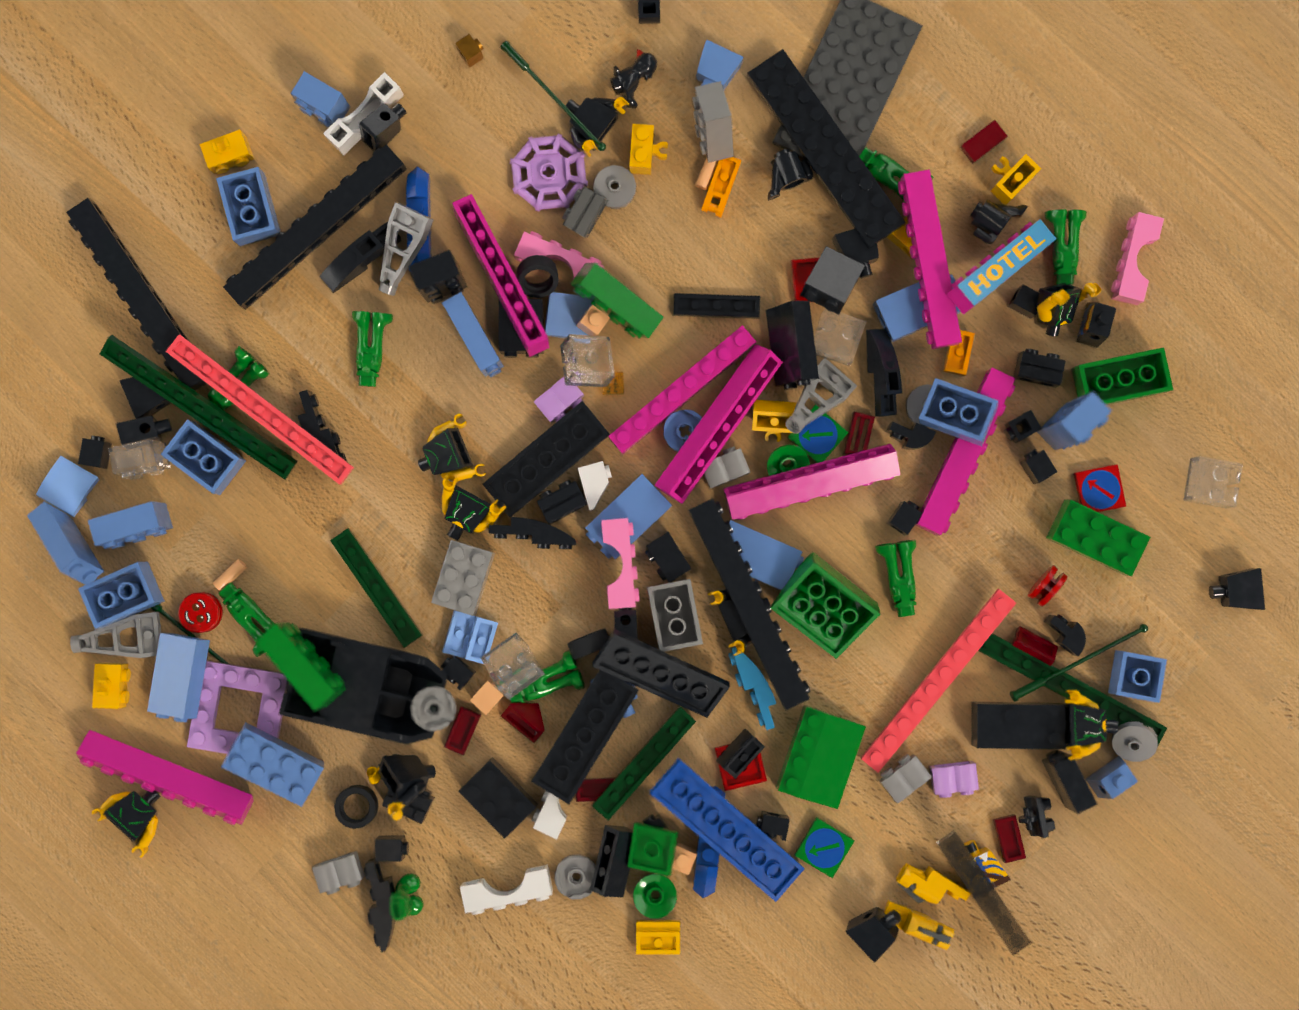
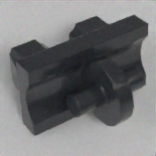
M1025 796L1024 815L1018 817L1019 823L1026 824V829L1030 830L1031 836L1049 837L1048 833L1055 830L1054 820L1046 818L1044 812L1052 807L1050 799Z

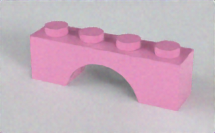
M1141 212L1129 218L1126 226L1128 235L1121 246V251H1123L1122 259H1119L1116 267L1118 272L1117 280L1113 281L1111 287L1113 300L1133 305L1144 302L1149 280L1140 273L1137 267V255L1142 246L1159 240L1164 218Z
M533 231L530 234L527 232L523 233L514 253L515 259L520 262L534 255L563 261L571 268L573 279L585 263H597L604 269L600 260L593 257L589 259L582 257L581 252L572 248L569 251L561 248L562 244L554 240H550V242L545 241L540 234Z
M628 518L601 520L603 543L616 548L623 561V568L619 578L607 586L609 609L636 607L635 602L639 601L638 588L634 589L633 580L637 579V567H632L631 559L636 557L635 544L630 545V536L634 535L633 522L628 523Z

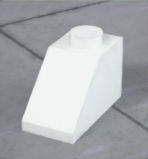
M603 461L578 468L590 511L596 508L609 485L608 478L612 477L609 465L604 466Z

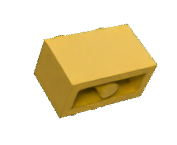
M632 124L629 166L632 174L651 175L652 156H656L660 160L667 159V154H662L659 150L661 148H668V143L659 142L657 145L653 144L654 125Z
M240 129L199 144L207 167L214 174L226 173L229 171V168L235 166L242 167L249 164V161L254 160L247 137Z
M1027 154L1012 168L1009 166L1008 159L1004 156L999 160L1003 164V168H999L995 164L991 168L995 174L1002 175L1003 178L990 192L1004 205H1007L1041 170Z
M756 400L753 404L752 430L765 431V441L769 440V435L775 434L777 442H780L781 432L792 433L787 429L785 423L793 414L797 402Z
M128 663L94 664L92 708L121 709L126 707L130 697L129 691H127V682H129L131 677Z

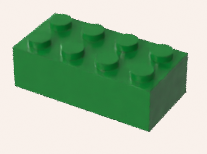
M585 263L571 282V285L575 288L573 291L577 295L590 299L592 301L591 305L608 313L609 320L616 325L621 324L624 326V331L633 338L635 336L639 339L641 337L649 338L664 318L597 263Z
M1164 347L1080 364L1071 368L1077 397L1094 392L1105 405L1163 394L1174 390Z
M1064 499L1046 539L1130 577L1133 576L1151 538L1068 499Z
M276 623L256 643L314 711L327 707L346 690L343 685V679L338 674L332 673L327 660L323 657L319 658L314 652L316 650L314 645L301 637V631L294 623Z

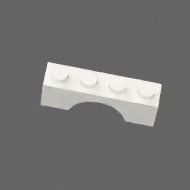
M384 72L369 87L368 94L361 105L350 115L338 118L323 134L340 153L345 155L361 139L359 122L382 104H386L391 109L404 96L401 88Z
M545 791L541 801L545 802L542 810L537 809L532 819L535 822L533 829L557 839L567 819V815L560 806L559 798Z
M547 864L526 869L522 883L510 891L496 890L484 878L463 882L460 890L465 913L471 912L472 915H477L485 912L484 909L488 908L501 910L506 908L507 904L514 903L515 906L528 903L527 900L536 898V901L549 899V895L553 893V886Z

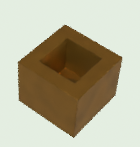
M470 34L455 43L458 52L469 68L484 59L482 54L483 46L477 38L473 40Z

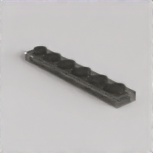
M953 830L937 841L936 844L1010 953L1014 956L1030 945V940L956 831Z

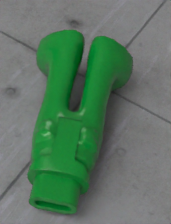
M866 147L859 156L878 182L895 192L904 202L903 194L900 195L898 190V181L893 176L901 178L904 174L910 172L892 158L881 153L878 154L877 150L873 152Z
M1066 209L1045 212V219L1053 224L1054 236L1056 237V240L1053 242L1052 251L1054 270H1057L1054 272L1056 285L1061 283L1074 285V275H1077L1076 269L1079 261L1080 226L1087 215L1085 210L1074 209L1067 211ZM1066 218H1067V220H1068V230H1069V237H1068V244H1067V245L1065 244V225H1066Z
M352 311V318L357 324L358 335L356 349V376H359L358 386L376 387V377L379 378L377 373H379L382 363L383 331L385 325L392 323L393 315L379 312ZM372 317V343L369 347L368 332Z
M240 346L235 349L234 353L237 360L229 372L238 377L250 366V369L241 379L248 387L257 379H264L270 374L245 349ZM213 387L209 391L208 397H205L222 410L227 409L233 404Z
M916 540L897 542L903 572L901 577L898 572L896 543L876 545V552L883 556L886 561L889 590L893 602L897 603L894 604V608H897L898 617L915 615L914 605H917V603L914 601L916 598V584L912 567V553L916 548Z
M229 583L219 592V595L224 600L223 604L227 605L226 607L232 617L253 638L255 645L252 651L256 657H259L265 652L256 641L264 633L255 625L251 618H255L266 632L276 623L241 588L237 589L233 583Z
M570 650L565 651L561 660L557 663L533 672L522 678L519 682H514L513 686L506 688L511 703H518L520 701L525 703L526 700H536L568 686H573L577 690L584 689L585 683L579 669L556 680L546 681L554 675L577 668V662L573 659Z
M408 873L401 877L395 887L396 893H393L390 897V912L392 918L396 921L403 920L408 915H417L424 907V902L419 896L409 895L416 892L421 885L420 878L413 873Z

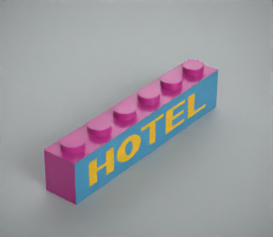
M1041 219L1034 224L1031 222L1020 229L1021 235L1016 232L1007 240L1009 243L1007 246L1004 243L993 251L995 254L993 257L989 254L979 262L981 267L977 268L975 265L965 273L966 279L960 277L951 285L953 289L947 295L963 315L1056 240V237Z

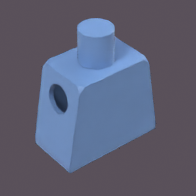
M706 40L697 69L696 79L702 82V85L721 81L723 90H725L741 68L743 56Z
M1120 756L1085 779L1098 798L1114 799L1138 782Z

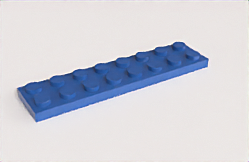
M678 758L649 791L655 799L775 902L805 869L681 759Z

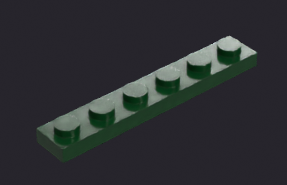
M347 528L331 539V543L402 646L405 648L423 636L350 528Z
M679 706L594 801L592 807L609 821L695 724L696 720Z

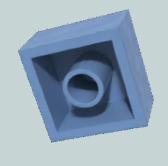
M305 71L291 92L295 99L294 103L300 107V110L310 117L312 114L319 118L318 121L326 127H330L338 118H344L350 108L341 92Z
M1115 650L1108 693L1160 703L1167 659Z

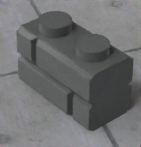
M584 186L582 190L580 188L577 190L573 197L575 201L573 207L567 208L562 219L565 220L564 226L582 237L588 238L609 200Z

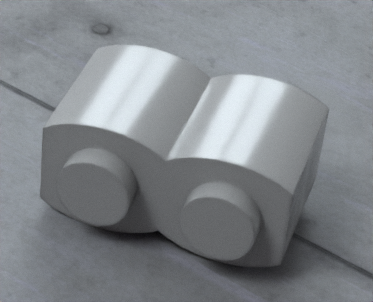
M735 446L723 451L724 455L715 457L703 474L709 489L750 473L741 448L737 450Z
M907 754L898 761L899 765L896 768L892 769L890 767L881 774L882 778L879 782L897 804L932 777L916 755L909 756Z
M357 851L320 862L312 867L319 892H326L327 895L338 892L341 886L355 887L361 884L360 880L365 877Z

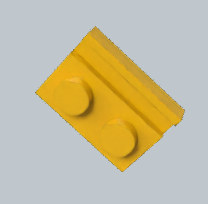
M636 920V955H680V920Z

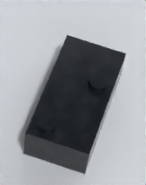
M972 702V746L992 749L1065 750L1066 705L1030 702Z

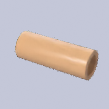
M706 157L695 184L697 188L702 190L708 189L719 160L708 163Z
M238 558L213 582V585L221 591L248 567Z

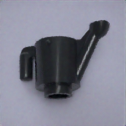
M784 149L774 155L775 159L771 161V190L768 192L767 199L768 201L780 196L781 190L792 189L813 179V172L806 159L800 162L796 151Z
M988 200L985 204L979 202L970 215L974 219L971 224L977 227L973 235L986 244H993L1009 219L1014 216L1021 217L1028 206L1020 205L1014 207L992 203Z

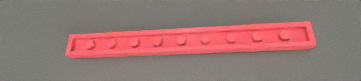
M179 334L166 350L169 355L339 485L345 481L354 469L351 464Z
M1000 589L995 591L861 756V760L879 773L1016 605L1014 600Z

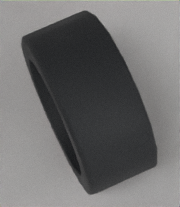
M541 255L530 256L521 261L517 267V280L525 295L529 297L541 298L548 296L558 286L559 278L556 264L548 257ZM533 270H545L550 273V277L542 283H530L525 280V276Z
M606 628L573 640L567 645L573 659H578L601 650L609 636Z
M353 785L342 791L336 798L334 805L338 821L345 827L352 829L362 828L369 824L377 815L379 807L378 798L375 793L363 785ZM361 794L367 798L369 811L364 818L355 820L346 815L344 803L348 796Z

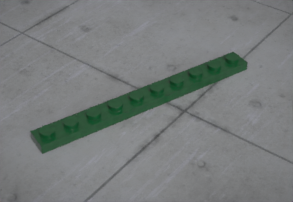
M114 335L107 338L99 353L101 356L284 480L290 475L298 460Z
M993 633L978 650L1033 681L1040 677L1045 678L1059 670L1016 648ZM1065 672L1047 681L1044 685L1047 689L1068 700L1070 695L1066 690L1079 691L1081 695L1098 704L1099 709L1106 711V720H1117L1118 727L1127 722H1140L1144 726L1151 727L1157 735L1158 745L1167 730V727Z

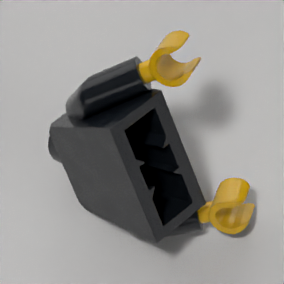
M594 97L593 99L585 98L581 105L570 99L566 107L602 142L618 120V112L616 111L618 110L621 114H625L626 111L622 107L629 105V103L623 97L617 99ZM570 118L569 132L574 145L585 151L588 157H591L592 155L589 151L591 149L593 151L598 150V145Z
M727 590L709 592L708 595H714L715 601L710 603V605H718L732 640L735 641L729 644L728 647L735 646L737 648V652L733 654L734 656L743 653L752 641ZM767 597L762 599L763 602L767 600L769 606H771Z
M399 754L383 756L381 763L378 764V768L369 767L366 772L371 784H377L382 778L394 800H400L399 803H391L388 806L389 815L393 814L392 817L395 821L402 818V808L404 806L408 807L424 792L428 779L434 778L436 775L435 767L433 765L424 766L418 756Z

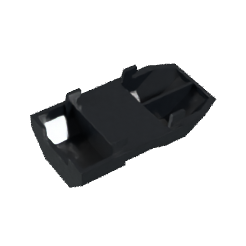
M299 628L301 637L314 645L316 649L314 652L319 658L323 657L326 659L332 673L338 674L343 679V685L346 690L327 707L314 711L289 681L287 691L283 695L279 715L402 744H411L433 738L435 731H429L417 725L411 713L413 699L419 691L429 686L446 688L447 674L428 657L308 628ZM432 704L430 706L431 711L437 712L438 706Z

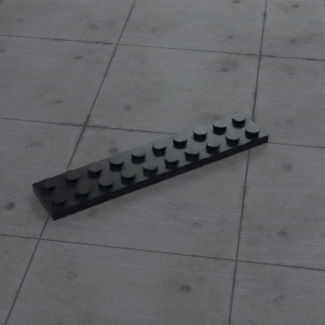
M784 49L747 73L750 81L868 249L905 225L906 222Z

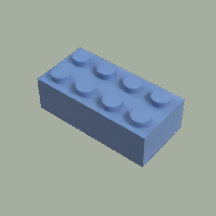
M1090 392L1064 404L1037 433L1054 450L1061 448L1064 450L1067 447H1072L1074 444L1077 446L1089 440L1093 435L1091 431L1096 427L1100 428L1109 420L1107 415L1112 411L1094 392Z
M245 722L224 758L222 768L302 807L324 769V761Z

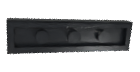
M674 293L673 316L759 319L760 296Z

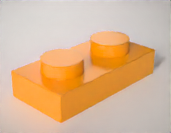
M960 330L962 342L948 347L943 372L965 376L975 333Z

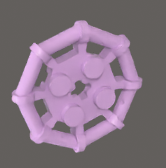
M562 134L537 138L531 136L518 154L510 160L514 184L512 190L514 194H518L531 204L535 211L540 212L543 209L563 207L567 209L570 207L579 188L582 190L584 186L587 187L588 181L586 180L584 163L585 154L564 139ZM553 145V149L539 150L538 146ZM560 146L571 156L568 158L563 157L559 152ZM533 149L535 154L531 161H523ZM576 163L577 176H573L570 173V164ZM546 167H550L553 171L555 170L551 177L543 175ZM520 168L527 169L528 180L522 181ZM569 182L574 183L575 185L565 196L562 190L567 187ZM532 186L535 191L539 192L538 197H534L526 188ZM558 194L560 199L544 201V196Z

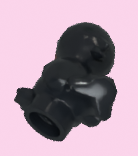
M637 49L636 60L631 67L621 71L617 66L613 67L614 77L610 78L615 95L623 93L624 98L629 103L626 106L636 109L638 107L634 99V92L639 85L640 78L644 77L648 81V78H652L657 68V60L653 54L644 53Z

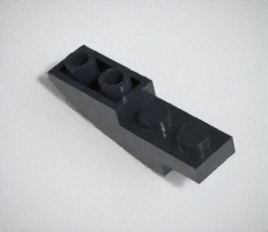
M388 222L375 231L371 232L369 230L359 237L322 272L319 277L332 293H335L366 271L368 264L384 254ZM399 234L397 235V244L401 241Z
M885 329L866 330L868 373H874L875 417L897 415L896 394H902V381L894 347Z
M309 390L299 392L305 410L304 414L297 416L301 427L347 461L345 454L340 452L338 446L341 444L338 433L330 428L325 430L323 428L326 427L323 415L318 413L319 401L316 394H312Z
M511 517V525H489V534H494L496 539H507V535H516V539H529V535H532V544H537L539 549H550V545H559V549H572V545H577V541L565 532L537 520Z
M374 858L368 860L365 864L366 867H364L365 878L370 880L372 887L370 889L371 899L373 902L376 901V904L370 907L367 916L369 924L374 926L375 945L380 947L381 952H384L390 945L396 920L391 916L389 905L390 897L395 893L392 876L383 878L380 864L375 862Z

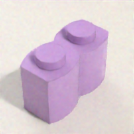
M565 375L539 396L534 403L552 423L559 421L566 415L565 412L569 408H574L583 401L584 394L571 378Z
M974 761L929 766L930 775L932 776V790L935 795H939V798L951 797L952 793L960 792L961 795L974 794V790H979L976 763Z

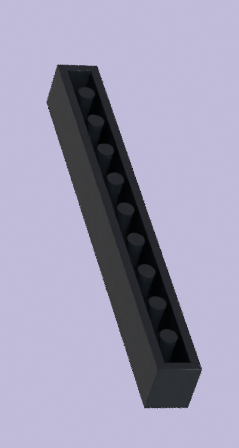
M387 144L384 147L377 148L367 162H361L351 176H345L335 190H329L319 204H313L304 217L297 218L291 224L292 227L289 230L277 235L273 244L262 248L258 257L246 262L242 267V271L227 279V284L223 288L240 307L245 310L249 308L407 170L404 163Z
M86 198L66 212L70 217L68 222L75 231L79 230L82 235L80 238L86 248H91L94 253L92 255L94 261L100 267L103 266L106 271L104 275L111 284L114 283L118 288L116 291L117 295L123 302L126 301L130 306L128 311L134 319L140 321L142 332L147 337H151L154 342L152 347L159 355L162 354L166 360L164 361L166 368L171 373L174 372L178 380L194 391L207 384L166 352L179 334L186 339L187 337L98 205L91 199Z
M712 498L689 509V514L784 709L787 711L809 700L808 693L811 690L806 680L801 681L798 675L801 672L796 660H791L789 653L792 651L787 641L782 642L779 633L782 631L776 620L772 621L769 615L772 610L767 600L763 602L760 597L762 589L758 581L753 582L750 573L753 572L748 561H743L740 555L743 553L739 542H734L730 535L734 532L728 521L724 522L721 516L724 511L719 501L714 502Z

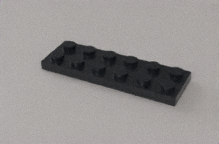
M581 401L482 485L495 500H499L497 503L501 508L504 505L506 506L504 511L511 518L603 442L610 433L586 404Z
M615 629L593 660V667L708 718L730 688L729 681Z
M599 670L531 782L569 805L639 689L624 680Z

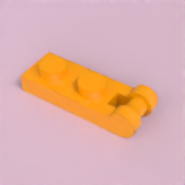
M730 157L718 161L701 211L706 213L710 211L716 213L715 216L722 217L742 160ZM713 197L720 200L719 205L711 203Z

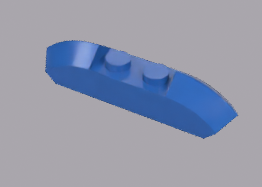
M416 167L407 175L406 206L431 218L429 174ZM431 228L425 243L411 265L431 257ZM408 232L407 248L409 247L413 239L412 235Z
M714 786L713 788L725 798V792ZM698 836L693 890L702 898H705L715 892L720 854Z

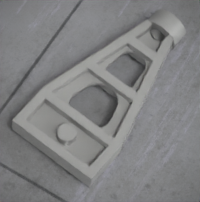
M397 202L394 203L387 224L380 276L381 283L378 289L392 296H395L398 284L408 270V266L411 265L425 243L434 220ZM399 230H404L413 237L406 250L397 247ZM394 252L403 257L398 270L391 268V259Z
M826 358L818 365L819 379L810 381L811 385L804 387L793 414L785 423L787 429L794 434L800 433L807 424L843 403L857 387L855 383ZM817 383H821L833 394V397L828 400L820 397L815 392ZM808 398L819 407L814 413L804 406Z
M159 612L132 615L84 635L72 636L70 639L71 650L73 653L90 652L134 658L156 656L161 633ZM135 627L138 645L135 647L122 645L120 641V632L122 630ZM109 632L112 633L114 646L100 647L98 636Z

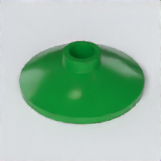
M780 446L770 454L767 460L768 475L771 476L810 465L809 457L799 446ZM790 460L788 465H783L784 461Z
M646 875L638 881L634 888V904L637 910L648 918L658 919L665 917L676 905V888L673 882L664 875ZM653 891L659 892V896L657 898H653L651 896V893Z

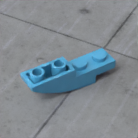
M735 646L731 647L732 653H728L732 666L736 665L738 674H735L738 686H743L745 691L753 689V692H750L753 705L758 704L760 713H757V718L760 726L764 725L766 730L775 728L768 706L777 703L768 682L757 666L744 653L734 656L733 654L737 652V648Z

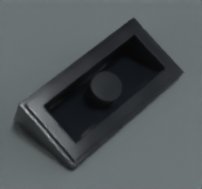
M744 729L716 761L736 779L765 746L747 729Z

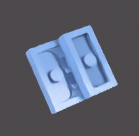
M557 292L549 294L544 328L547 336L590 341V336L579 329L576 324L591 306L590 303L592 301L586 297L582 298L574 294Z
M60 456L46 475L36 496L75 517L87 502V495L98 483L99 479L87 470Z
M454 610L442 652L486 665L498 622Z

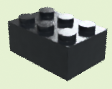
M450 250L408 266L419 293L427 303H438L444 300V296L449 294L454 296L464 292V288H467L459 264Z
M493 757L458 791L504 839L538 805Z

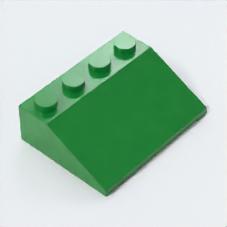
M814 552L798 566L770 606L774 612L835 659L881 615L879 605L874 599Z
M804 705L776 784L777 790L797 798L838 809L866 726Z

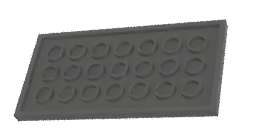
M840 0L803 78L860 156L923 25L870 0ZM780 125L772 144L783 149L796 151L798 156L805 159L786 130Z

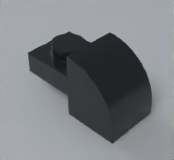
M638 0L639 24H660V0Z
M891 422L886 432L890 433L891 438L900 442L905 440L902 448L906 450H916L926 446L931 442L936 431L918 423L913 424L911 429H908L895 422Z
M1059 614L1057 616L1048 615L1044 622L1060 634L1055 642L1071 655L1079 657L1086 644V635L1082 626L1078 622H1071L1067 625L1069 622Z

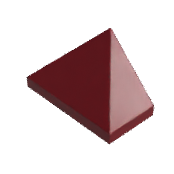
M510 703L501 715L504 720L533 743L545 731L539 703Z

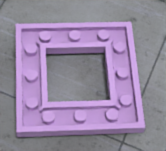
M206 661L197 718L191 720L187 747L225 754L229 752L239 732L215 728L222 686L262 693L257 728L279 739L283 717L279 715V711L289 680L280 672Z

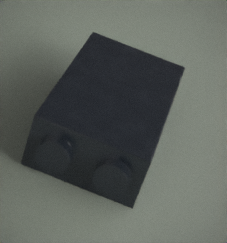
M790 301L767 309L766 316L770 349L783 362L774 374L775 387L784 386V390L797 389V386L811 385L810 381L819 379L810 302Z

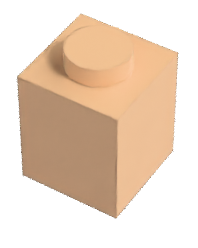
M591 305L576 326L591 338H595L610 317L594 305Z
M489 679L470 701L487 715L505 695L503 692L505 688L497 680L492 682Z
M677 842L673 869L689 875L697 856L696 849Z

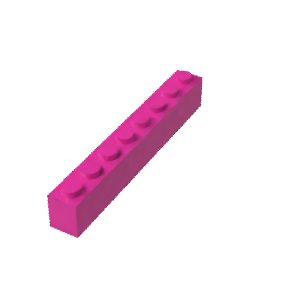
M930 169L906 173L898 182V190L900 195L903 194L904 198L902 211L903 215L907 216L906 233L908 237H911L912 241L910 254L916 263L914 276L916 280H919L920 289H918V297L920 302L923 301L924 305L922 318L928 327L926 340L928 345L931 344L932 349L958 345L962 342L956 306L947 295L952 290Z
M470 194L452 202L455 216L529 357L548 349V336L473 195Z
M742 325L608 436L610 441L622 455L625 454L672 413L677 411L756 344L755 339Z
M755 344L656 482L655 486L667 496L681 504L686 500L783 363L771 350Z
M993 367L986 371L976 393L999 401L983 446L955 437L920 510L922 515L916 522V526L936 536H940L948 531L951 524L948 520L951 514H955L959 508L960 502H958L961 494H965L969 487L967 480L970 474L973 475L978 468L979 463L976 461L979 455H983L987 449L988 444L985 442L988 436H992L996 430L997 424H995V421L1005 411L1006 405L1004 402L1014 392L1015 385L1013 383L1016 378Z
M891 444L723 489L732 520H741L756 513L764 514L771 509L786 508L790 504L797 502L805 503L812 498L827 497L839 491L846 492L861 485L869 486L873 482L880 480H891L901 474L897 452Z
M92 730L88 731L76 752L80 763L89 768L96 766L101 768L100 771L106 775L112 776L116 774L121 776L120 779L126 783L133 784V782L141 784V788L146 791L153 792L156 790L161 792V795L166 799L172 801L174 798L178 799L188 808L194 809V807L203 809L202 812L211 817H215V815L223 817V821L231 825L236 823L242 825L254 802L253 795Z

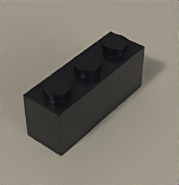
M605 825L590 887L591 891L603 897H624L630 871L627 865L633 830L625 826Z

